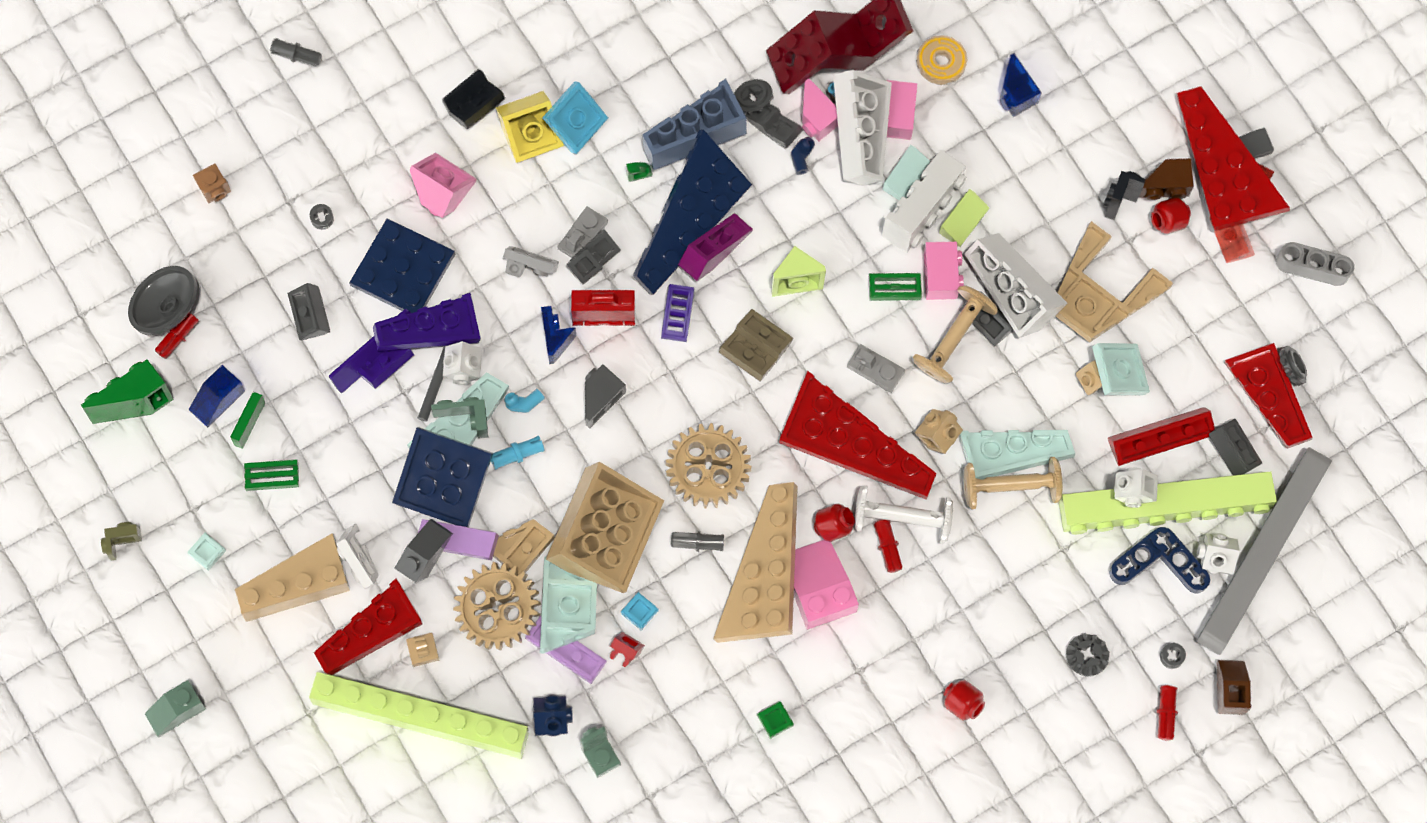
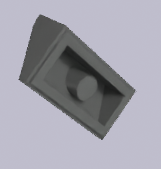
M306 283L287 293L299 340L322 336L330 332L320 289L317 285Z
M966 303L959 309L960 312L962 311ZM998 307L996 315L980 310L972 323L993 346L998 345L1014 331Z
M1236 419L1209 433L1211 441L1233 476L1244 475L1263 464Z

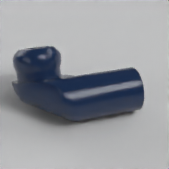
M810 137L799 140L791 151L797 175L808 172L805 159L815 147V142Z

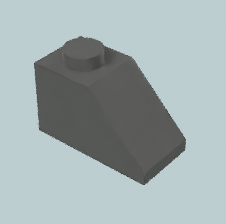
M604 364L598 369L593 368L585 377L586 426L589 429L626 393V384Z
M430 519L407 545L395 569L415 583L427 578L453 533L433 519Z

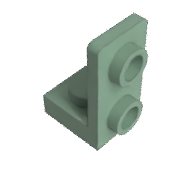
M477 397L465 398L462 402L441 400L437 404L431 405L434 418L471 414V430L477 431L478 438L489 437L484 399L479 400Z
M595 726L583 733V738L580 739L581 751L597 778L621 765L607 739L605 727L598 729Z

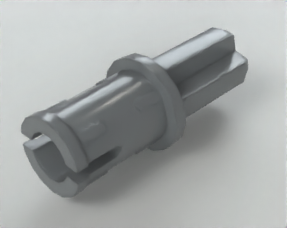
M278 38L273 39L270 47V53L289 58L294 63L299 61L317 66L320 64L322 57L320 52L301 47L300 43H288Z
M700 531L697 533L672 532L671 547L696 549V552H699V549L723 551L724 534H702Z

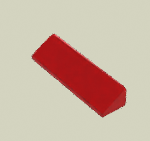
M1202 407L1110 436L1108 441L1117 465L1121 466L1209 438V433L1213 432L1215 427L1211 410Z

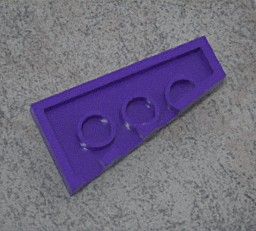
M471 293L464 294L461 298L455 300L448 299L442 301L439 305L428 308L426 306L420 308L417 312L411 314L404 313L376 322L373 325L377 351L448 346L462 341L475 344L479 343L481 339Z

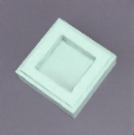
M204 533L187 553L209 571L226 552V549L208 534Z

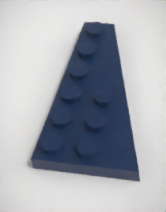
M705 130L698 131L697 141L693 149L688 153L687 163L682 173L677 177L662 210L664 213L659 224H656L648 248H645L633 274V277L649 294L654 295L679 267L678 264L688 245L714 228L752 186L751 182Z

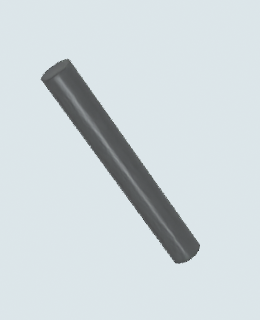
M445 346L417 417L421 421H428L432 410L431 405L435 402L444 377L443 360Z

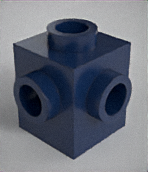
M550 695L533 698L535 736L568 734V723H573L572 706L567 707L566 696Z

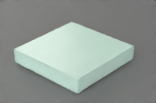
M1097 343L1092 346L1104 395H1146L1150 392L1138 344Z

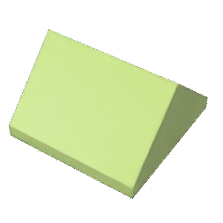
M794 246L773 274L772 297L822 290L826 274L825 266Z

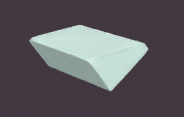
M910 145L885 181L883 191L898 200L902 197L907 199V194L912 184L917 179H921L923 171L931 161L916 147Z

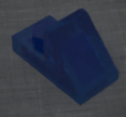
M552 306L541 307L548 360L549 364H554L575 339L576 328L560 329L558 314L552 313Z

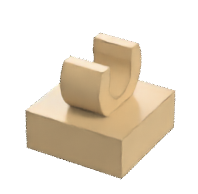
M433 633L406 639L413 667L439 661Z

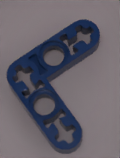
M1159 527L1117 559L1109 571L1110 578L1114 583L1125 585L1160 558L1191 593H1202L1210 584V575L1206 569H1202L1199 561L1173 531L1166 527ZM1157 535L1168 538L1166 541L1168 547L1164 543L1159 545L1156 542L1158 540ZM1175 545L1177 548L1173 549L1170 552V554L1167 555L1166 552L1168 551V549H1171L1172 546ZM1140 549L1147 551L1149 561L1139 562L1135 557V552ZM1175 554H1182L1187 559V564L1183 567H1178L1173 563L1172 558ZM1131 562L1133 566L1127 571V577L1124 575L1119 577L1116 574L1118 567L1123 569ZM1191 565L1194 567L1191 570V573L1194 575V577L1197 578L1201 576L1203 578V580L1201 581V585L1192 584V580L1194 578L1190 574V572H1188L1186 576L1183 574L1188 570V568Z

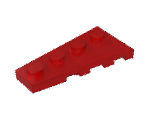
M1274 343L1225 360V365L1287 449L1312 440V434L1285 370H1283L1280 356Z
M394 579L389 584L390 587L381 595L378 594L371 600V604L361 613L358 612L354 615L347 626L342 630L339 629L313 652L325 674L334 675L422 625L421 619L397 579Z

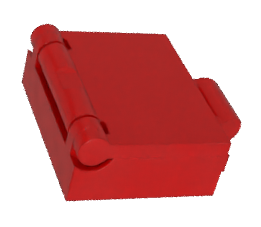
M572 290L571 312L573 326H583V322L584 326H623V322H625V326H635V290Z

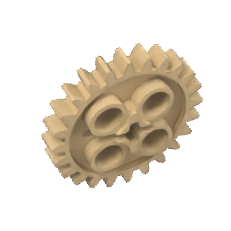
M710 423L708 430H704L703 425L699 424V431L697 432L692 427H689V436L681 432V442L673 440L672 446L676 450L668 449V456L673 458L666 460V466L671 467L666 470V476L673 477L669 485H678L675 494L679 495L684 492V502L693 498V506L695 507L699 501H703L705 509H707L709 502H713L715 508H718L719 500H722L727 505L729 501L728 496L730 495L732 498L737 499L736 489L744 491L745 486L742 482H749L750 476L745 473L751 472V465L745 463L751 461V455H743L747 451V445L739 446L741 437L732 439L733 430H730L727 434L723 433V425L717 431L714 430L713 423ZM693 448H700L703 454L695 457L689 451ZM719 450H726L730 455L722 459L715 453ZM689 462L692 465L686 466L685 463ZM706 462H711V469H706ZM730 465L732 468L727 469L726 466ZM691 473H697L701 476V479L697 482H692L687 477ZM717 475H724L728 481L724 484H719L715 482L714 478Z
M492 562L491 570H489L483 564L481 568L482 573L473 569L472 574L474 578L472 580L464 577L467 586L457 587L463 594L462 596L454 597L455 600L460 602V606L454 607L453 610L461 613L460 616L455 618V621L458 623L464 622L459 630L461 632L469 631L466 638L470 641L476 638L475 645L481 646L485 641L486 649L491 650L495 643L496 649L502 650L503 643L505 642L507 647L513 648V639L522 643L520 636L522 633L528 636L531 635L527 629L528 625L537 626L531 619L532 616H540V613L535 611L534 607L541 605V602L533 599V597L539 594V591L530 590L535 584L534 581L528 580L524 582L528 574L522 572L518 575L519 568L513 566L509 571L507 563H503L501 569H499L498 564ZM509 582L511 584V591L509 594L502 596L500 593L501 586ZM484 591L486 599L482 604L477 605L475 602L476 595ZM515 597H519V600L517 602L507 603L508 601L513 600ZM495 601H498L500 603H507L500 605L498 607V612L493 609H489L496 606ZM513 608H518V618L510 621L508 618L509 611ZM486 610L480 613L478 616L475 615L476 611ZM488 617H493V627L485 630L483 627L484 620Z

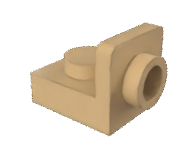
M1096 360L1088 363L1076 373L1087 395H1091L1102 388Z

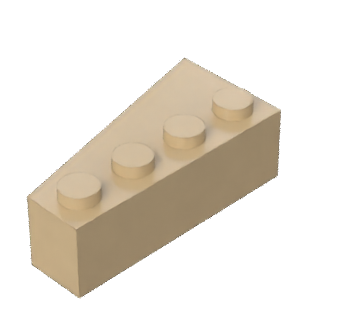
M333 533L235 589L241 614L246 622L350 591Z

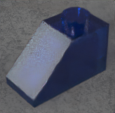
M1013 53L1008 60L999 100L1005 111L1009 110L1011 115L1015 117L1038 104L1042 92L1015 53Z
M221 365L202 384L188 410L208 428L245 392L243 385L226 367Z

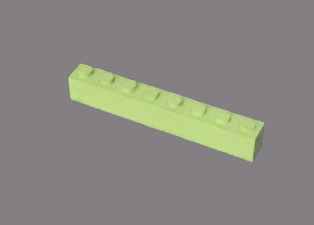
M1262 472L1157 484V501L1143 503L1138 508L1127 507L1124 502L1115 499L1114 489L1063 494L1059 501L1063 532L1071 531V534L1078 535L1086 533L1088 529H1097L1099 532L1112 530L1115 526H1124L1125 529H1132L1140 526L1142 523L1158 526L1165 524L1169 520H1176V523H1185L1196 517H1202V520H1211L1223 514H1228V517H1238L1243 515L1244 512L1254 511V514H1264L1270 512V509L1273 508L1277 500L1272 473Z
M320 672L316 673L309 696L312 704L519 759H522L529 735L528 726Z

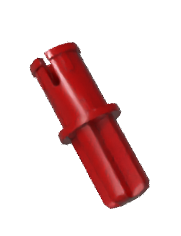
M189 312L180 324L169 330L170 332L155 348L156 353L164 359L168 358L181 341H186L184 338L199 320Z
M880 520L874 523L880 543L878 550L882 551L887 571L895 573L902 570L903 567L897 549L899 542L895 541L890 524L891 521Z
M1169 685L1160 687V706L1156 710V713L1159 715L1158 738L1164 741L1173 740L1175 716L1178 715V711H1176L1178 688Z

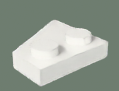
M354 524L346 529L336 543L337 551L343 560H347L352 568L353 578L356 582L361 583L365 589L374 584L379 574L371 560L367 546L359 545L355 534L360 530L357 524Z

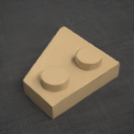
M534 519L522 524L518 529H511L498 537L493 557L502 564L507 563L510 570L513 566L518 567V575L522 572L526 573L554 540L555 536Z

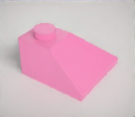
M433 153L410 168L421 205L429 209L433 215L440 216L441 218L457 208L477 180L437 153Z

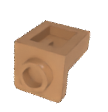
M215 163L192 175L208 204L212 201L222 200L226 197L227 193L231 192L228 182L222 176Z

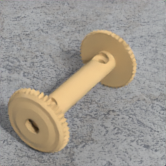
M960 286L958 288L959 294L968 302L931 358L927 359L918 354L913 356L914 363L922 371L943 383H950L953 378L942 368L980 310L992 315H996L998 312L997 306L993 301L969 286ZM941 358V361L936 362V359Z
M1050 457L1049 469L1046 475L1033 473L994 476L983 480L975 477L973 464L968 463L964 468V493L967 505L971 509H976L977 493L980 491L993 493L1039 489L1042 486L1050 488L1053 503H1058L1062 498L1063 491L1060 463L1055 457Z

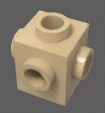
M932 409L915 434L928 449L946 454L963 429L956 422L958 420L957 417L950 411L945 410L943 412Z

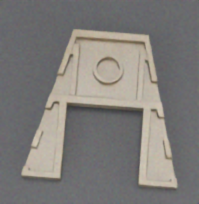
M1092 221L1057 292L1068 304L1055 315L1089 343L1168 291L1173 285L1170 280L1152 268L1122 303L1085 275L1083 271L1112 237Z

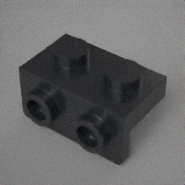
M478 69L443 97L442 102L449 115L466 129H469L503 101L505 96L499 88L487 80L484 72Z
M1121 170L1117 183H1111L1103 204V207L1107 208L1105 217L1114 220L1123 199L1137 202L1146 179L1135 172Z

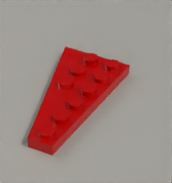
M1202 86L1178 92L1179 105L1214 231L1290 211L1289 205Z
M807 371L779 443L927 500L937 473L916 456L908 453L898 445L896 440L884 434L876 424L851 404L844 402L833 393L832 389L827 385L824 386L812 373Z

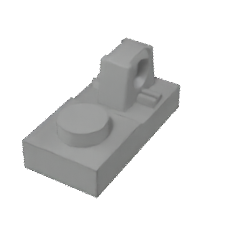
M586 206L559 243L558 250L572 258L608 224V219Z
M513 246L507 247L503 258L507 259L505 273L517 277L522 276L526 266L533 268L535 274L548 276V273L553 274L557 271L559 261Z
M862 344L859 345L847 364L848 369L889 393L893 392L905 373L904 368Z

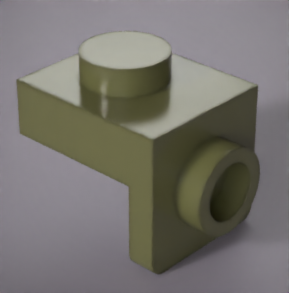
M122 522L117 524V527L105 528V537L101 538V548L103 554L107 553L111 561L117 560L115 545L142 541L141 530L137 524L132 522Z

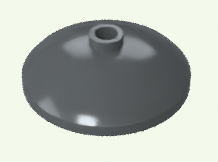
M181 266L164 267L149 275L141 282L131 297L128 307V318L131 325L142 334L157 335L167 332L180 324L191 311L196 299L197 283L194 276Z

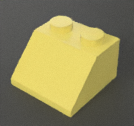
M544 91L496 107L502 130L516 163L564 146L560 138L542 118L552 107L550 99Z

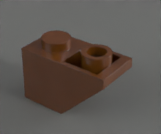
M1191 158L1165 159L1146 179L1139 198L1158 200L1161 197L1180 199L1189 197L1194 188Z
M1217 660L1218 714L1245 715L1251 709V681L1245 661Z

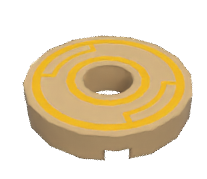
M944 35L934 36L926 40L919 48L916 61L920 73L925 79L931 83L944 85L952 81L955 82L963 75L967 64V55L962 44L954 38ZM945 56L949 62L946 65H939L935 58Z

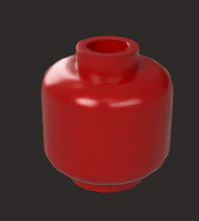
M1171 198L1155 205L1151 214V220L1157 230L1164 234H1170L1183 230L1188 226L1191 210L1180 198Z
M839 503L823 508L815 516V532L829 542L848 536L855 524L854 515L848 507Z
M961 680L956 684L952 682L944 692L946 697L944 705L946 709L963 721L977 718L984 709V694L967 680Z

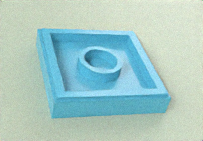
M574 81L542 118L570 152L577 154L604 124L608 116L580 82Z

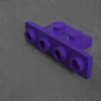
M404 309V310H403L401 313H399L398 315H401V314H404V313H405V314H411V312H410L408 309ZM373 336L329 375V379L340 393H343L360 377L376 389L414 354L411 349L377 351L375 337Z

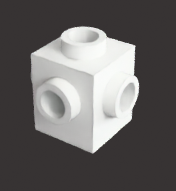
M463 341L445 346L443 376L452 379L455 384L466 385L469 381L479 379L482 348Z
M1130 467L1125 472L1116 473L1114 485L1115 499L1124 502L1125 506L1131 508H1138L1143 503L1157 501L1158 476L1138 467Z
M1215 533L1214 535L1206 534L1204 543L1200 542L1197 550V558L1201 560L1202 569H1206L1214 574L1220 572L1234 574L1240 552L1238 539L1229 538L1221 533Z

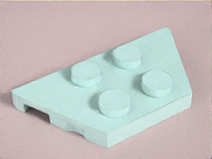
M544 556L540 653L543 654L595 634L597 583L561 569L546 560L547 556Z

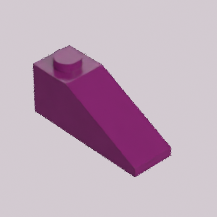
M733 213L689 244L678 265L692 278L699 281L715 269L752 233L753 228L737 214Z

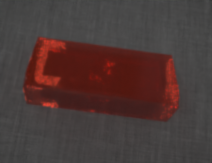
M1243 224L1214 231L1226 263L1255 255Z

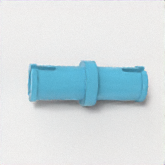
M539 435L518 444L516 442L511 443V447L493 453L491 463L496 470L513 462H523V458L544 452L543 443L540 441Z

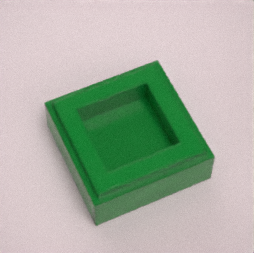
M781 701L757 714L770 739L794 726Z

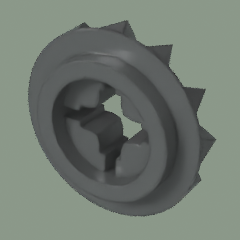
M761 79L744 82L734 93L743 113L748 112L750 115L754 111L762 113L763 107H770V100L774 98L770 84ZM750 93H753V95L757 97L756 101H753L750 98Z
M1290 346L1281 348L1279 351L1280 362L1287 377L1297 386L1305 384L1307 370L1301 356Z
M1084 633L1074 637L1069 643L1066 650V658L1069 666L1076 673L1082 676H1094L1106 668L1110 651H1108L1106 642L1098 638L1097 635ZM1090 646H1093L1092 654L1096 658H1090L1086 664H1083L1085 659L1081 650L1086 651Z

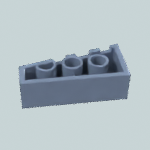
M726 78L719 82V86L712 91L708 90L700 95V99L690 106L688 104L685 105L678 114L672 118H666L642 134L643 150L653 170L687 158L689 151L693 149L697 141L696 136L699 130H705L717 145L747 134L746 116Z

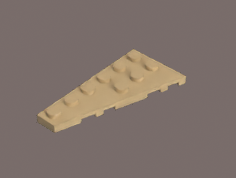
M794 482L769 485L713 638L717 643L792 635L798 486Z

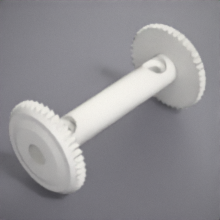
M864 485L860 488L854 517L855 529L858 532H861L863 518L869 517L941 528L940 543L944 544L948 541L953 519V501L951 498L946 497L943 512L869 502L866 501L867 486Z

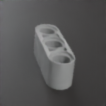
M1296 242L1286 243L1276 258L1277 267L1285 273L1334 286L1344 285L1354 271V263L1349 257ZM1285 254L1292 255L1295 261L1288 260ZM1310 261H1316L1320 267L1312 266ZM1335 268L1343 269L1345 274L1338 273Z

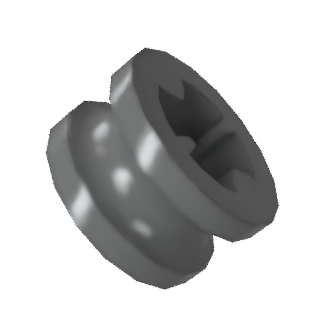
M317 204L310 210V220L316 229L325 230L333 224L334 217L329 206ZM323 212L326 215L325 221L320 222L318 213Z
M1178 643L1167 644L1160 653L1161 663L1169 669H1177L1186 658L1185 649ZM1168 650H1171V653L1174 650L1178 652V662H1175V659L1172 662L1168 660Z

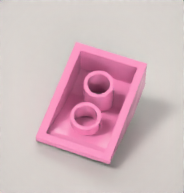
M826 540L795 550L794 598L807 630L854 614L859 606L850 580L832 543Z

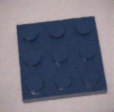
M386 218L349 283L351 287L401 311L408 309L411 313H414L418 309L427 306L456 254L454 250Z
M417 427L392 503L453 525L469 528L493 453Z

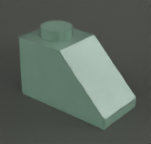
M186 680L164 693L144 714L159 738L203 712L206 708L189 680Z

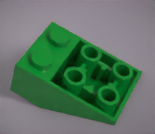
M148 359L143 362H137L132 365L129 372L122 377H115L110 380L107 387L100 392H94L87 396L81 407L91 423L97 424L152 415L174 399L166 383Z

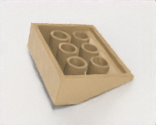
M601 462L586 467L546 560L571 574L621 593H626L664 500Z

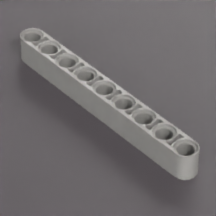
M1308 447L1196 642L1221 655L1330 466L1331 459Z

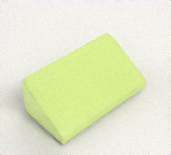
M969 189L942 224L939 233L951 242H957V246L961 247L989 210V207L974 191Z

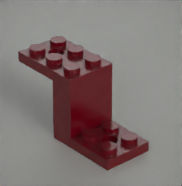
M872 0L856 14L814 10L771 45L766 52L782 93L791 94L822 68L864 71L912 33L913 28L901 0ZM884 17H886L887 20L885 22V28H883L882 26V20ZM793 54H795L796 58L794 59V65L792 63Z

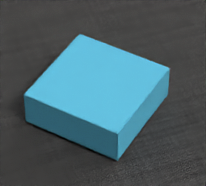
M638 592L621 611V614L642 631L659 609Z

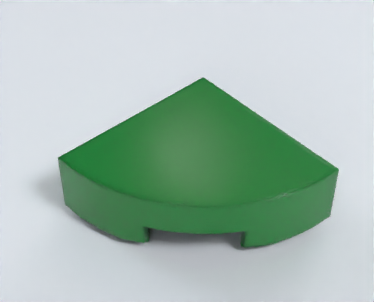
M633 162L626 164L628 182L653 176L648 163Z

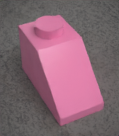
M808 78L804 85L802 128L808 136H814L819 142L838 127L837 110L831 100Z

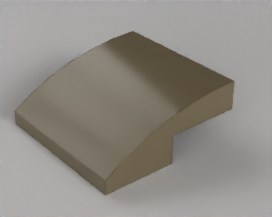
M751 309L737 324L736 330L722 344L719 353L761 382L789 347L793 337Z

